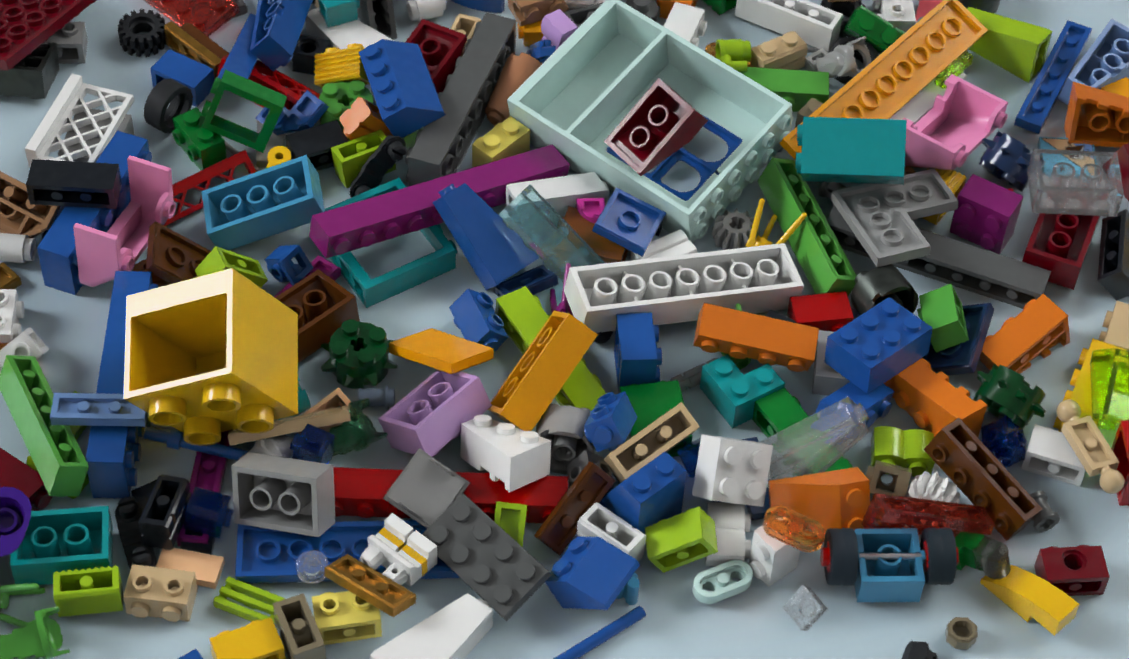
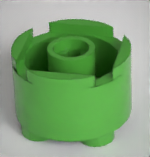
M361 80L325 84L322 87L319 99L329 108L320 117V125L337 120L343 130L344 127L340 122V116L347 109L351 108L352 103L358 97H363L373 103L372 93L365 87V83Z

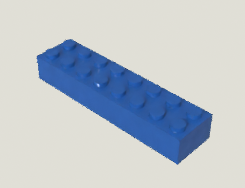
M115 271L96 393L124 394L126 296L158 288L157 284H153L151 272ZM91 426L86 461L89 465L87 473L93 498L122 499L130 497L131 488L137 486L138 471L134 467L135 462H140L141 444L138 443V439L144 436L145 427Z

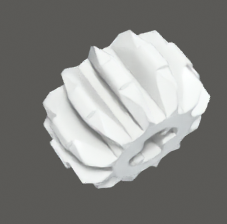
M924 471L922 475H916L911 481L905 500L910 503V510L918 512L917 517L923 516L927 518L928 522L935 519L941 523L944 519H950L955 513L960 501V493L956 491V484L948 482V477L942 478L938 472L931 475Z

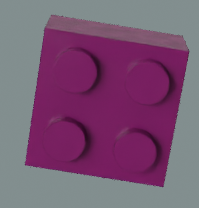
M972 174L958 194V209L954 210L949 232L1000 254L1014 234L1024 196Z

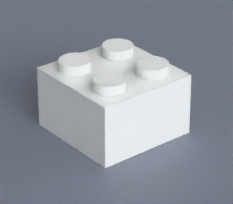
M702 434L692 496L712 501L764 507L773 445Z

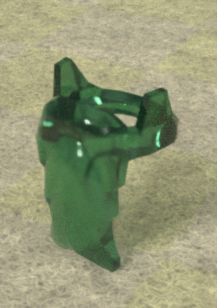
M369 398L353 401L348 404L351 421L343 422L342 425L331 428L329 433L310 436V442L320 449L319 459L321 462L324 463L338 454L345 455L353 450L356 452L364 450L372 443L387 437V432H377L376 428L373 427L372 421L362 412L363 409L370 405Z

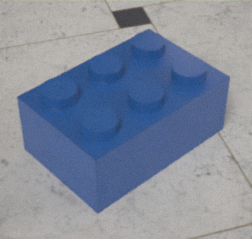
M888 297L827 337L824 362L868 394L929 353L933 328Z

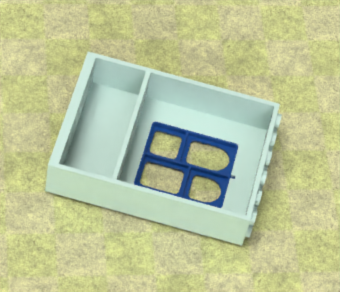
M605 0L507 99L509 115L530 129V143L541 148L553 144L570 164L569 169L577 174L595 172L601 181L606 182L610 195L613 194L617 187L666 212L662 221V228L669 233L681 229L692 243L697 239L703 238L710 224L716 220L717 215H723L725 208L731 202L738 200L745 186L748 183H753L758 177L759 171L765 165H768L772 158H775L776 153L782 147L779 143L792 131L793 121L792 103L620 0ZM660 78L708 120L703 127L722 138L728 145V152L719 161L706 162L684 148H680L662 161L653 172L640 176L604 141L654 82ZM678 161L687 163L700 174V183L691 191L678 192L661 182L662 177Z

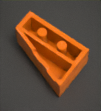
M1043 293L1039 298L1030 300L1024 306L1023 311L1015 318L1010 317L1007 319L997 333L985 338L980 361L989 370L995 364L998 367L1003 365L1019 374L1031 367L1029 361L1039 355L1046 358L1051 354L1049 349L1058 343H1061L1063 346L1070 343L1068 315Z

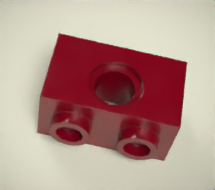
M1079 545L1076 547L1059 548L1057 546L1042 548L1039 550L1034 565L1037 576L1048 581L1069 596L1101 595L1104 593L1110 578L1102 546Z

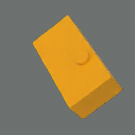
M554 310L492 399V406L488 410L504 422L514 424L515 428L532 431L598 334L570 313Z

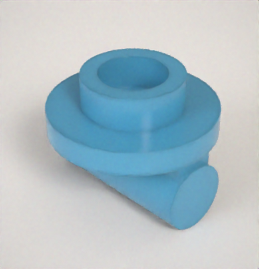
M635 572L617 596V599L624 597L629 605H635L638 602L640 581L637 579L638 575Z

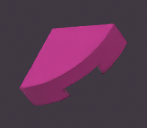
M576 199V208L579 214L586 220L596 223L605 207V199Z

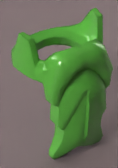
M59 607L34 611L35 620L28 622L27 627L17 628L10 634L0 635V659H26L32 656L36 658L46 657L48 659L70 653V649L57 651L63 644L61 629L54 619L48 617L60 612Z

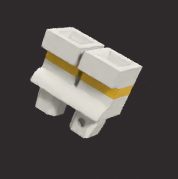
M392 513L384 521V527L375 536L370 535L368 537V547L361 554L360 562L374 570L383 565L387 569L382 575L399 585L407 583L409 586H412L437 564V545L417 530L414 531L410 525Z

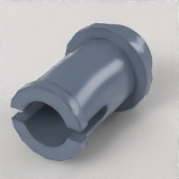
M385 386V389L359 388L358 407H385V409H389V407L395 405V389H389V386Z

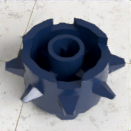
M999 131L993 140L983 138L982 143L987 149L980 158L979 165L987 169L989 174L999 180L1003 178L1009 182L1010 186L1020 192H1023L1029 186L1033 178L1043 179L1044 174L1039 169L1045 159L1037 152L1035 155L1031 154V151L1026 148L1025 144Z

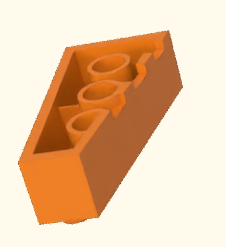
M1073 82L1064 125L1068 143L1091 144L1104 147H1122L1128 144L1129 98Z
M924 358L919 359L883 383L894 390L892 397L896 404L914 419L919 428L934 433V437L942 428L958 418L979 437L988 404L981 399L976 402L972 400L967 389L963 386L954 387L949 383V376L942 371L939 373L932 371L931 364Z

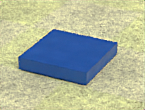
M616 187L592 231L643 257L664 220L666 212Z

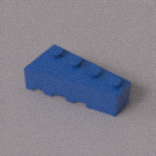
M258 0L250 52L273 72L280 66H286L292 60L296 44L313 0Z

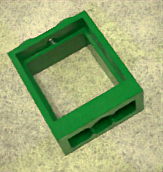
M225 70L222 79L216 77L210 93L215 94L212 102L206 100L200 115L204 116L205 119L201 127L263 153L283 110L287 96ZM225 90L269 108L259 133L215 115Z

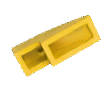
M1000 562L980 580L983 586L1025 621L1029 622L1034 618L1054 636L1075 618L1080 605L1048 581L1029 571L1004 562Z

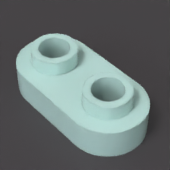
M735 559L702 571L694 578L693 594L698 601L705 604H713L744 592L752 583V568L748 563ZM732 578H738L740 581H733ZM704 589H711L712 592L705 591Z

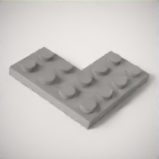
M935 169L904 175V185L867 183L832 191L831 201L876 267L930 255L931 246L913 220L958 209V199Z

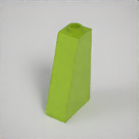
M972 7L967 8L988 29L985 35L973 44L969 50L1029 83L1044 66L1053 31Z

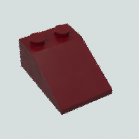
M422 19L405 42L419 45L437 93L443 92L448 75H453L457 58L462 53L467 36Z
M658 78L604 142L634 171L642 176L688 144L708 120L674 89Z

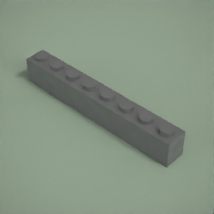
M834 205L827 221L842 249L870 258ZM920 228L918 229L931 246L930 255L893 264L895 267L946 284H952V286L1022 309L1030 300L1037 299L1043 293L1045 294L1051 271L1038 266H1033Z

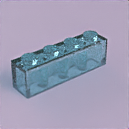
M531 184L498 214L503 219L504 224L509 229L514 230L523 240L524 245L529 250L534 251L543 260L544 266L554 272L562 282H564L565 266L567 263H570L571 267L605 263Z

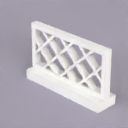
M71 74L25 147L29 168L31 167L32 159L74 162L73 160L88 156V162L95 163L132 106L134 95L83 83L82 76ZM86 94L98 96V99L86 103L83 100ZM114 101L123 102L121 106L112 109L108 105V103ZM102 105L106 110L94 115L90 112V109ZM85 111L87 117L73 121V115ZM107 118L111 119V124L100 128L96 123ZM92 124L94 130L82 134L78 130V128ZM72 130L76 134V136L64 140L60 137L61 134ZM99 136V143L87 146L85 143L86 140ZM81 143L83 149L71 153L68 152L66 147ZM60 149L64 153V155L56 158L49 157L51 152Z

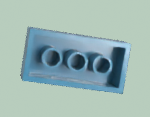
M307 155L202 191L207 235L215 246L226 250H232L311 222L312 215L325 212L319 174Z

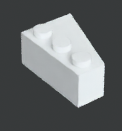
M476 415L474 419L461 424L460 458L479 471L486 469L490 472L491 480L495 482L500 479L505 483V489L508 492H512L550 475L551 440L540 437L537 432L515 428L514 424L493 420L489 415Z

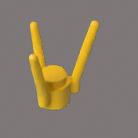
M763 198L759 200L746 247L773 244L767 239L777 219L776 214L772 215L762 237L758 235L756 238L765 203ZM806 212L800 215L776 244L785 243L807 217Z

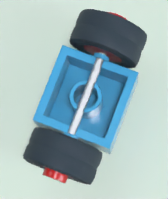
M830 528L825 533L824 547H821L820 560L821 566H824L827 584H855L857 602H920L924 584L949 585L954 582L956 566L959 562L958 547H956L953 531L950 528H925L922 532L920 543L917 528L855 529V531L851 528Z

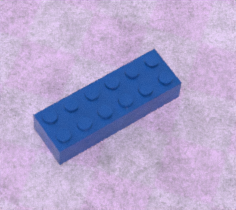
M121 131L115 133L95 163L119 164L122 186L117 208L64 207L37 247L45 286L76 295L80 288L85 286L79 281L73 226L79 223L103 232H107L131 202L127 158L131 155L151 162L152 153L149 150L148 139Z

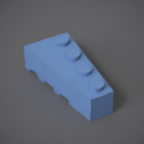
M1113 19L1109 21L1067 78L1058 97L1059 101L1066 105L1069 104L1073 82L1101 89L1122 78H1129L1128 27Z

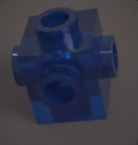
M1007 416L981 427L982 443L1005 468L1026 459L1024 430Z

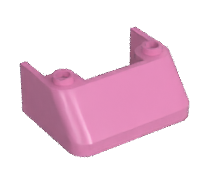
M130 155L127 158L131 202L107 232H103L79 223L73 226L79 281L81 284L96 287L114 280L115 271H132L136 260L148 246L149 226L155 221L164 225L167 219L172 218L175 213L176 203L173 201L171 168Z

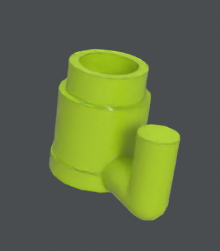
M717 39L715 46L716 58L738 72L747 71V62L751 60L750 41H742V39Z

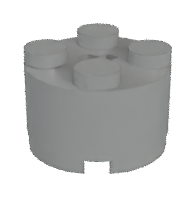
M550 404L537 422L536 432L539 436L551 440L550 471L567 474L566 465L585 450L594 453L595 447L593 443L587 440L584 432V424L589 418L591 410Z

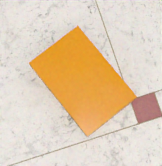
M433 328L389 342V353L449 374L457 373L494 358V348Z

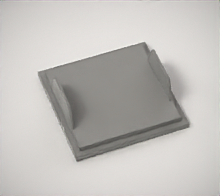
M419 448L383 499L425 528H428L466 490L470 482Z

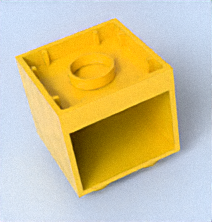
M233 268L126 296L124 399L149 413V421L153 424L172 426L183 432L184 441L192 445L206 446L216 444L221 440V432L234 429L246 433H265L271 431L274 428V420L298 415V314Z

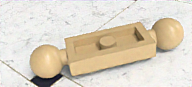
M1067 399L1060 402L1056 413L1058 418L1064 422L1061 431L1089 477L1100 474V486L1107 493L1114 494L1121 491L1125 480L1122 473L1115 470L1119 465V460L1092 417L1080 418L1081 408L1074 400Z

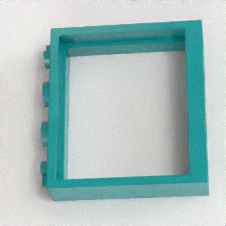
M396 178L328 207L325 211L406 188V185L400 178ZM440 224L420 230L435 249V252L374 279L368 276L351 251L330 257V259L336 266L341 268L342 276L364 306L368 308L456 269V254L458 251L454 242L445 237Z

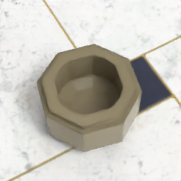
M955 617L947 624L945 630L946 641L955 649L968 650L976 643L978 637L977 625L966 617Z

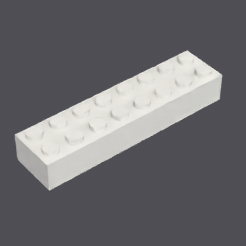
M785 243L570 267L564 293L573 316L595 333L615 331L617 314L652 313L653 325L696 321L704 303L735 310V305L739 303L742 311L748 313L788 309L790 297L801 296L804 284Z

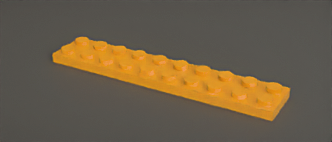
M942 0L808 117L890 119L983 37L988 29L958 0ZM797 127L779 143L795 160L796 152L802 153V146H798Z

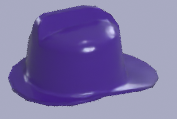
M14 487L0 488V557L10 555L19 548L24 540L31 519L32 506L29 498L21 490Z

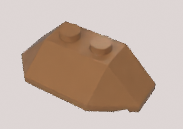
M0 171V233L22 234L33 238L50 229L61 206L30 204L26 184Z

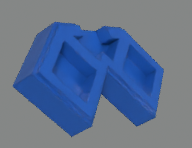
M306 90L290 111L283 107L273 133L278 136L312 128L329 107L310 91ZM264 107L255 118L261 124H263L269 108Z

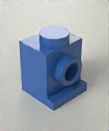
M300 245L278 246L265 258L267 269L272 276L279 282H290L291 285L298 283L314 268ZM295 257L298 264H294L291 259Z

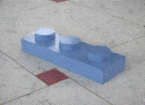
M54 393L50 420L52 425L146 427L147 412L126 401L124 394Z

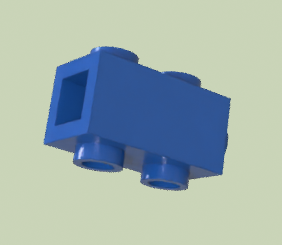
M468 288L449 307L454 316L453 321L461 330L466 340L494 348L495 352L509 338L503 328L504 322L496 314L492 306L493 301L486 293H479Z
M625 391L618 394L610 392L599 397L597 404L590 412V416L584 424L585 436L590 443H593L597 452L605 449L613 451L625 443L638 418Z

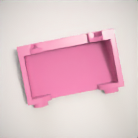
M951 74L944 83L947 85L944 96L938 94L933 108L916 124L906 118L902 119L907 120L905 166L946 170L962 167L967 157L983 142V138H987L996 128L1001 129L1008 116L1005 113L1008 102Z

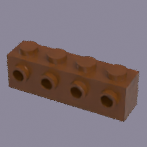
M960 418L942 428L924 448L933 461L957 485L1006 541L1023 530L1043 510Z

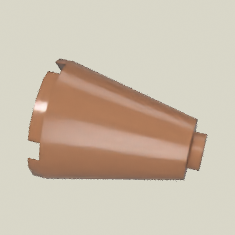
M512 52L506 59L485 109L490 123L496 125L510 117L507 99L542 65L536 58L522 52L519 56H516L515 52Z

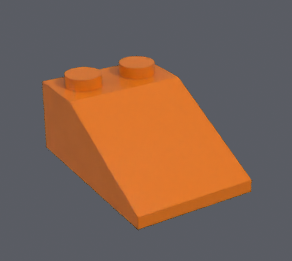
M858 467L768 481L770 519L783 512L804 533L802 541L824 542L826 530L830 528H851L854 531L855 529H871L869 479Z

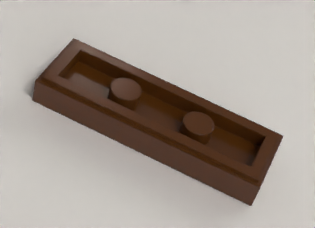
M589 461L535 533L534 537L556 554L561 555L577 534V522L580 517L594 503H599L615 480L595 463Z

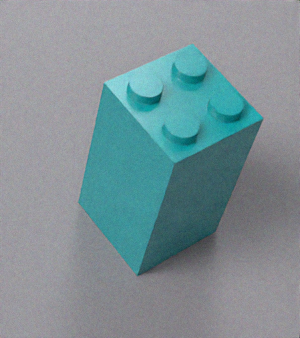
M803 117V125L798 124L797 126L798 146H802V153L796 152L797 174H801L803 181L904 185L907 120Z

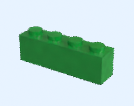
M785 387L755 401L752 420L798 476L853 468L851 462L843 458L837 451L834 442L810 425L813 417L807 415L802 409L799 400L792 396Z

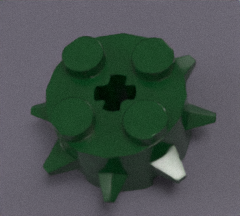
M354 319L344 321L341 327L333 333L330 342L321 344V347L327 350L330 358L321 366L322 372H332L336 376L337 382L343 387L364 389V385L368 384L373 387L377 386L386 377L388 369H397L398 367L397 364L389 360V342L395 340H387L385 330L371 323L357 322Z
M995 364L989 373L977 372L979 375L977 379L982 384L977 390L974 400L978 401L981 399L988 404L986 409L988 414L995 418H998L1001 414L1008 419V424L1021 431L1028 425L1033 415L1044 417L1046 410L1040 404L1046 394L1037 385L1033 390L1029 388L1030 385L1024 380V376L1003 365L998 367Z

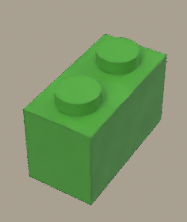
M952 284L919 296L921 308L917 309L918 316L933 328L931 344L936 353L969 340L963 306Z

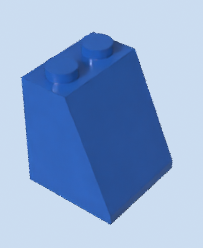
M665 451L617 485L602 498L599 504L632 525V528H636L645 534V527L682 513L687 470Z

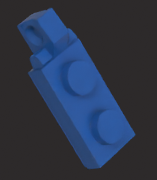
M540 40L530 45V50H527V54L543 64L556 51V46H551V40Z

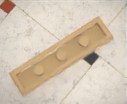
M341 406L274 420V428L265 433H246L238 429L229 430L228 439L230 446L348 422L351 419L348 407Z

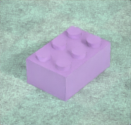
M437 370L378 418L392 448L413 455L420 448L434 457L452 439L461 435L462 423L474 419L476 415H483L492 405L478 376L460 371L449 374Z

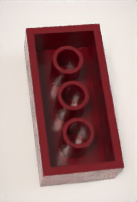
M1055 174L1029 239L1022 262L1051 271L1048 282L1074 290L1109 191Z

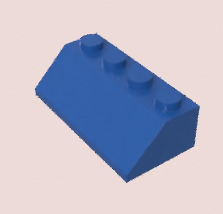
M382 39L359 51L381 118L393 136L404 138L445 116L444 109L418 44Z

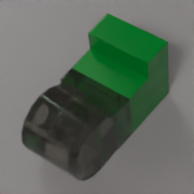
M963 527L955 537L956 547H958L959 562L956 569L962 570L967 565L979 571H984L985 575L989 578L1001 579L1006 577L1011 571L1008 547L1000 541Z

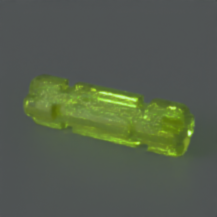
M967 50L935 77V85L940 86L941 89L946 88L945 80L951 74L958 77L973 63V54L968 53Z

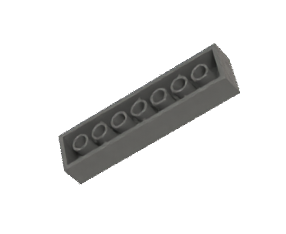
M486 12L482 21L476 23L473 38L467 40L463 56L457 58L453 75H448L444 91L438 94L445 116L424 126L423 129H419L414 147H410L406 153L405 163L408 164L406 183H409V186L457 172L486 116L485 109L506 59L512 52H515L516 20Z

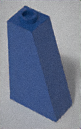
M452 183L438 193L441 197L432 202L486 290L500 284L540 258L538 252L466 183L457 188Z

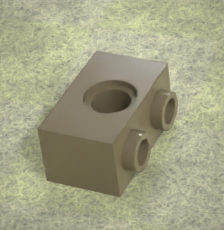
M304 593L273 603L275 625L289 659H326L325 644Z

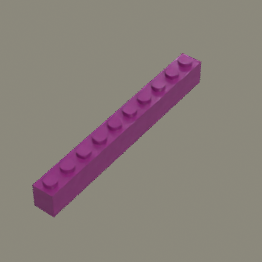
M551 144L312 215L309 237L327 259L444 223L432 202L441 197L438 193L452 183L456 188L466 183L492 208L506 203V185L568 176L570 164Z

